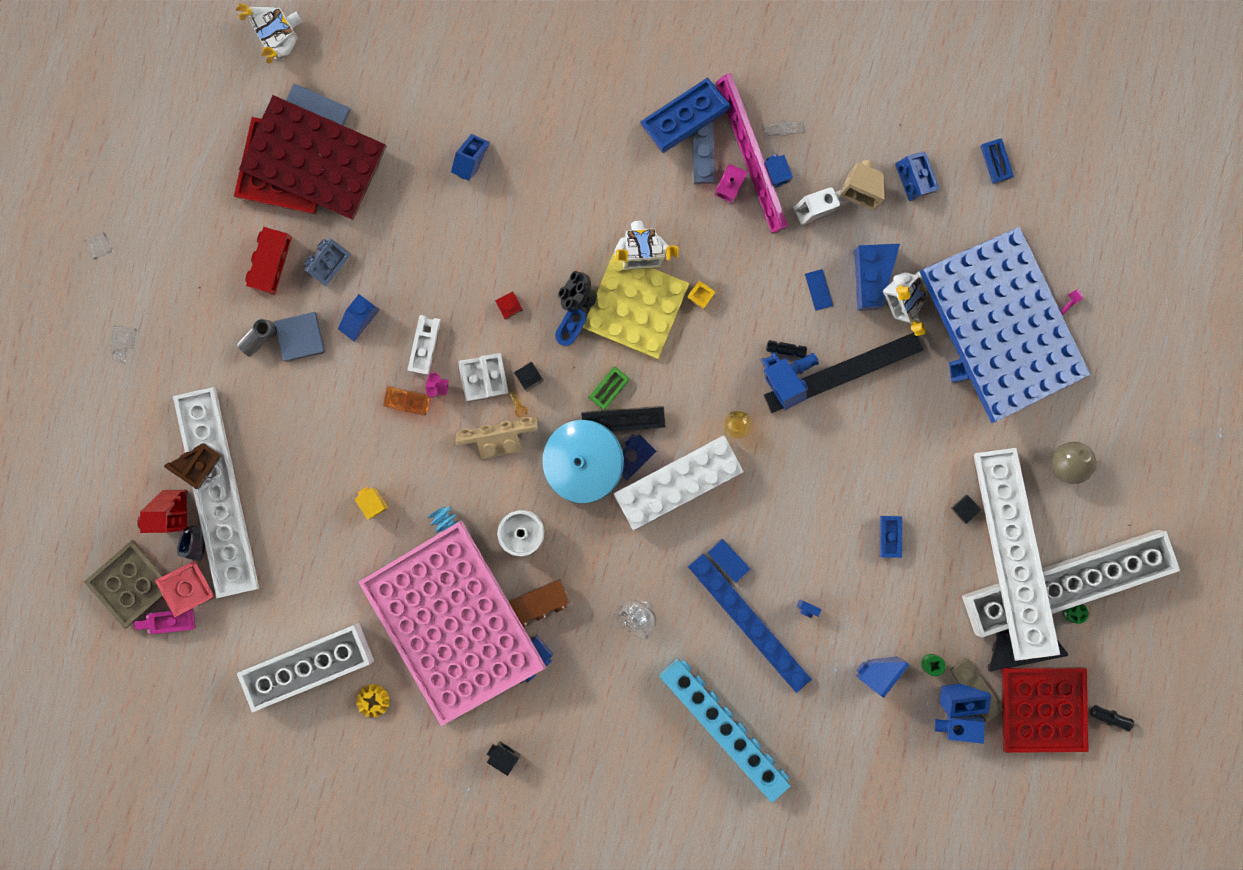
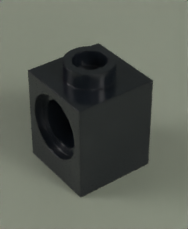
M499 741L497 746L493 744L486 754L489 756L487 763L508 776L521 754Z

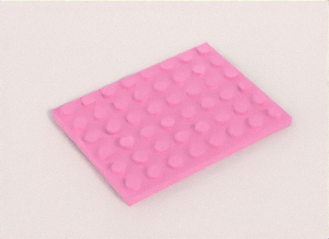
M462 521L358 582L441 726L546 668Z

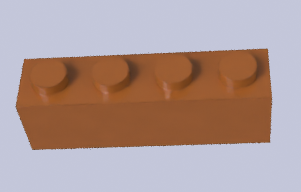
M561 579L509 600L523 627L529 625L528 621L536 618L539 621L548 617L547 613L555 610L557 613L566 609V604L570 602Z

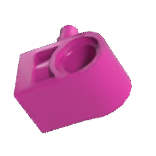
M729 163L714 195L733 204L747 171Z

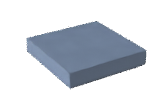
M316 312L274 321L283 361L286 362L325 352Z

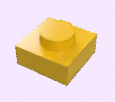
M699 280L687 298L704 309L716 292Z

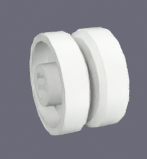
M519 510L509 513L502 519L497 535L500 545L506 552L522 557L530 555L540 547L544 541L545 529L539 516L531 511ZM519 529L524 530L525 535L523 537L517 535Z

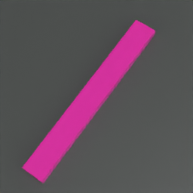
M727 73L716 82V86L731 106V109L726 113L772 234L778 233L786 228L788 224L731 73Z

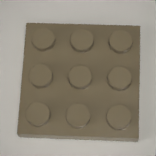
M131 540L85 580L84 583L121 626L126 629L163 597L155 580L164 576V574L134 540Z

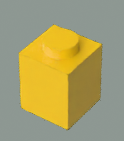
M367 486L358 492L359 496L355 498L356 503L367 520L373 519L388 509L376 488H369Z

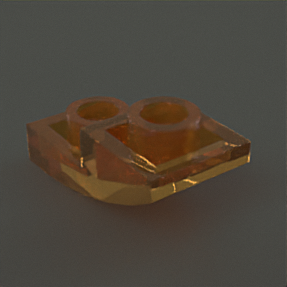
M387 386L383 406L426 415L430 397L424 393Z

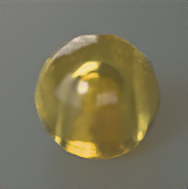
M732 411L725 417L723 422L724 430L733 439L744 438L751 431V418L743 411Z

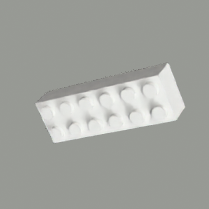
M723 435L613 494L632 530H635L744 471L726 437Z
M357 623L238 672L237 676L252 712H255L370 665L374 662L360 623Z

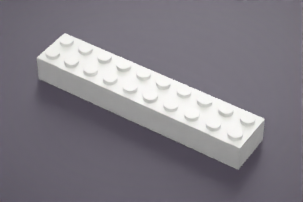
M1154 530L1044 567L1042 571L1051 614L1178 572L1180 569L1167 531ZM999 583L962 595L975 635L985 637L1009 629Z

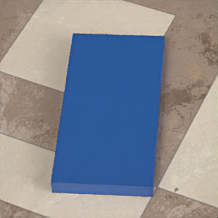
M707 77L640 121V123L660 151L665 153L729 111L731 106Z

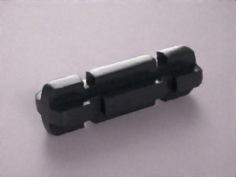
M772 340L767 342L766 350L768 352L777 351L779 354L796 355V357L804 358L807 354L806 346L799 345L797 347L795 344L777 343V341Z

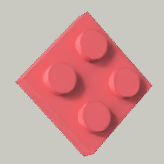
M195 560L155 580L175 618L215 597Z

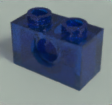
M633 434L625 442L627 446L622 450L624 457L622 476L627 481L657 452L640 434L637 436ZM629 450L637 452L638 458L636 461L629 462L626 459V453Z

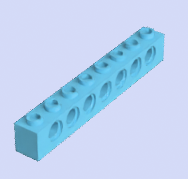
M676 658L659 674L660 678L770 802L773 803L791 787L787 781L789 776L783 769L779 771L774 766L776 762L768 753L764 755L759 750L762 746L754 737L750 739L745 734L747 729L741 722L735 723L732 719L733 713L726 706L722 708L718 704L720 699L712 690L708 692L704 688L706 683L699 675L694 677L690 672L691 666L684 659L680 661ZM686 676L690 679L687 686H680L678 684L681 677ZM696 692H701L704 695L700 702H695L692 699ZM715 708L718 712L715 717H708L706 715L707 710ZM723 724L731 725V730L728 733L720 731ZM742 739L745 741L744 747L740 749L734 747L735 742ZM752 755L759 756V760L755 764L748 762ZM772 771L773 776L770 779L765 780L762 778L764 772Z

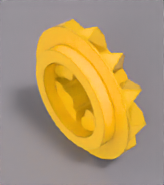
M377 684L363 687L357 695L356 705L360 713L366 717L376 718L383 715L390 704L388 692ZM376 693L375 701H377L380 704H374L373 707L369 709L370 702L366 699L372 698V696Z

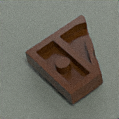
M202 443L192 451L182 454L178 459L168 462L164 467L195 489H200L222 454L208 444Z

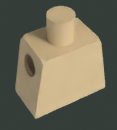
M869 160L857 163L849 172L839 196L875 211L885 197L884 175L882 172L873 169V163Z

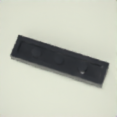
M664 406L581 412L582 420L598 422L610 431L665 427Z

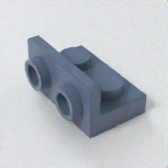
M330 237L327 240L323 239L318 244V251L315 255H310L304 262V270L325 286L328 285L351 256L347 250Z

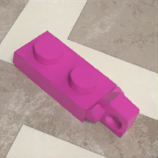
M194 608L176 618L172 611L147 614L146 620L134 622L135 630L147 629V633L159 634L196 629Z

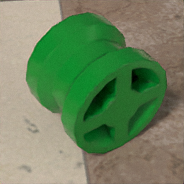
M1080 604L1063 610V616L1069 622L1081 624L1088 619L1089 611L1085 605Z
M927 654L921 661L922 669L931 676H940L945 671V661L935 654Z

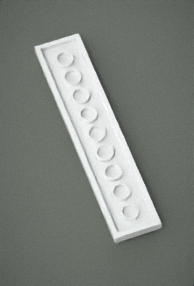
M211 387L173 396L185 453L192 451L202 443H206L222 454L200 489L193 487L216 598L259 589L216 388Z
M1011 448L975 453L973 456L1015 661L1060 655L1017 449Z

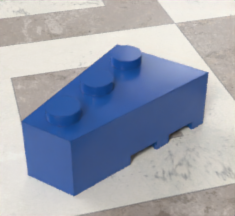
M900 244L859 245L854 250L857 311L878 310L883 306L885 300L883 290L889 285Z

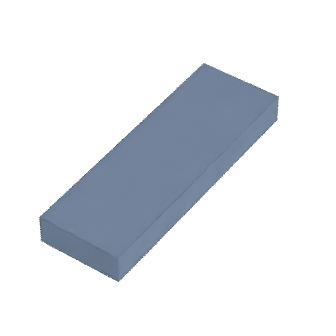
M293 84L286 99L288 102L343 126L351 111L350 107L296 84Z

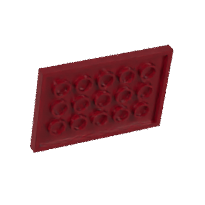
M272 95L239 170L350 220H354L387 146L373 138Z

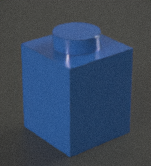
M778 154L768 157L765 165L774 188L790 183L793 176L785 155L778 157Z

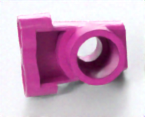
M436 372L430 373L425 387L427 396L431 398L437 395L446 396L449 380L440 379V375Z

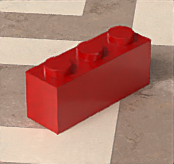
M263 226L262 231L257 236V250L253 252L251 257V270L247 272L245 277L247 287L271 295L276 294L292 236L288 233Z

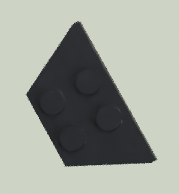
M1009 629L996 633V642L993 644L991 662L987 668L991 672L1003 668L1066 657L1068 653L1057 640L1060 655L1015 661Z

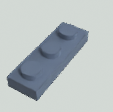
M712 121L692 134L694 184H713L715 182Z

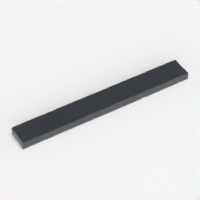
M913 332L802 378L808 387L806 391L807 399L923 351L918 337ZM773 391L763 395L771 414L784 409Z

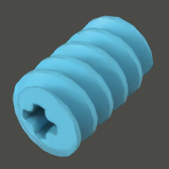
M451 506L442 507L427 516L428 519L434 518L430 523L432 526L439 525L435 529L436 533L443 532L460 522V520L453 522L456 516L455 513L448 514L452 509Z

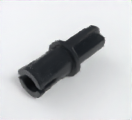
M1097 705L1091 708L1090 715L1106 722L1108 726L1114 725L1127 732H1130L1133 728L1134 720L1117 714L1115 710L1109 711Z

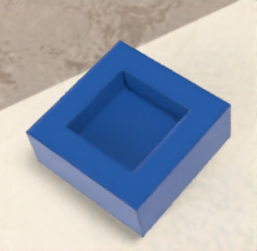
M801 599L797 604V607L801 609L800 613L810 618L813 615L819 617L822 610Z

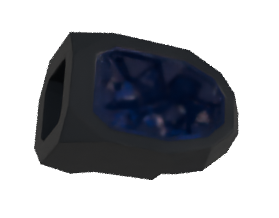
M188 526L183 530L177 546V556L202 561L205 543L200 527Z

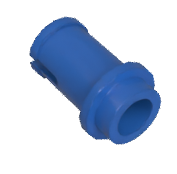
M814 353L800 360H794V363H792L800 375L803 374V371L819 364Z

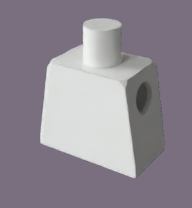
M830 187L803 197L793 207L800 225L803 226L834 212L840 206V203L846 201L845 198L839 196L841 190L834 192V189Z

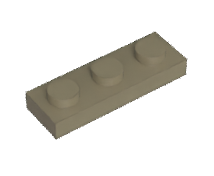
M965 658L950 669L959 684L991 694L989 713L981 714L986 722H989L1003 712L1002 706L969 659Z

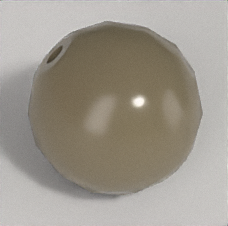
M1068 442L1058 447L1052 456L1051 464L1053 472L1060 480L1069 484H1079L1089 480L1096 470L1097 462L1094 452L1087 445L1080 442Z

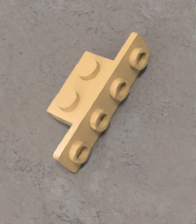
M524 417L518 421H504L497 425H483L476 429H462L456 432V445L477 442L481 459L522 452L518 434L538 430L537 418Z

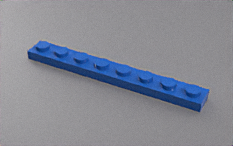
M701 554L688 566L796 693L812 680L704 554Z

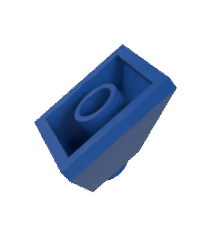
M898 656L871 659L866 663L863 662L858 667L856 677L884 698L910 664Z

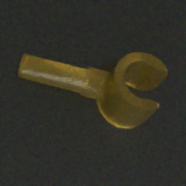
M509 391V394L516 407V416L520 418L519 414L517 413V410L519 408H523L525 410V413L527 414V408L524 405H521L514 391Z

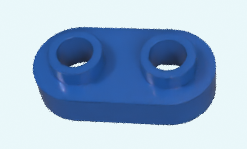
M581 308L575 312H567L556 330L555 338L560 345H572L586 322V314ZM578 315L580 320L574 322L572 320L573 316ZM564 333H568L570 337L569 339L564 340L562 338V335Z

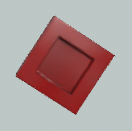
M513 291L495 300L505 320L523 311Z

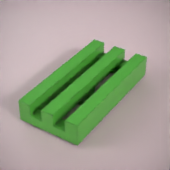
M614 366L588 398L602 410H605L629 382L630 378ZM616 372L618 374L602 395L596 399L597 393ZM622 377L624 381L603 405L601 401Z

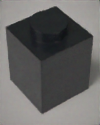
M532 361L514 372L526 392L544 381Z

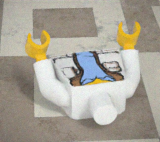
M244 3L237 6L236 11L243 12L238 16L240 20H245L247 16L250 17L248 20L264 45L261 56L267 55L266 62L268 64H271L273 59L290 55L296 43L295 41L298 39L293 28L303 23L297 11L286 17L280 8L248 7Z
M642 221L631 223L632 230L626 231L625 237L619 240L614 250L615 262L623 260V270L662 267L665 256L667 260H671V256L679 258V248L675 245L669 246L657 235L653 228L644 229Z
M904 272L894 276L893 282L883 290V293L894 318L909 322L915 336L925 335L926 327L923 322L920 323L918 315L927 299V293L923 285L924 281L920 272H917L916 275Z

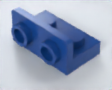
M926 151L906 156L895 163L909 201L939 190Z

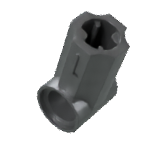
M266 319L256 320L253 328L237 344L238 348L248 357H252L269 338L276 335L275 323ZM264 324H267L268 331L267 333L263 334L262 326Z

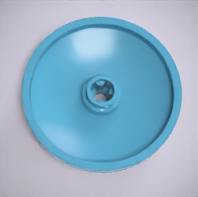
M576 420L562 425L550 436L544 449L543 469L548 483L558 495L571 502L589 503L604 498L617 486L623 472L624 457L618 439L607 427L595 421Z

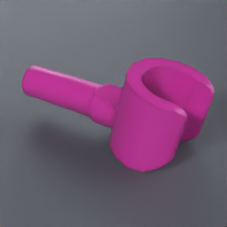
M1079 289L1068 294L1071 301L1060 311L1062 316L1071 306L1083 299V294Z

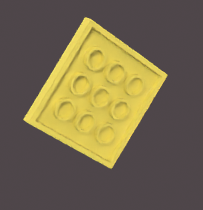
M613 253L597 291V300L590 308L582 328L650 357L659 359L689 283L653 268L623 270V260L615 262L616 256Z

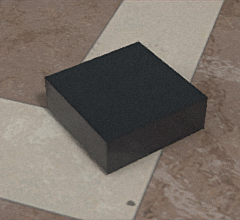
M965 495L951 507L964 524H967L981 511L968 495Z

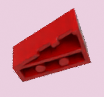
M162 490L140 511V516L137 520L140 533L183 531L187 527V490Z

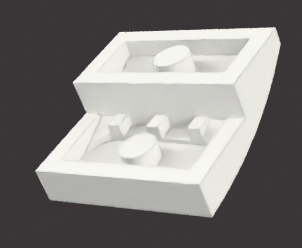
M501 353L458 361L466 402L509 393Z

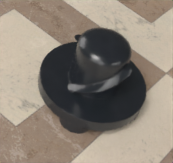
M574 271L571 273L565 286L559 290L558 298L561 299V306L564 310L575 312L582 306L587 309L591 308L597 300V293L591 289V280L587 274Z

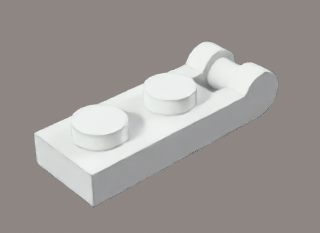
M419 316L408 371L429 375L441 319H428L427 316ZM425 326L431 327L430 333L424 332Z

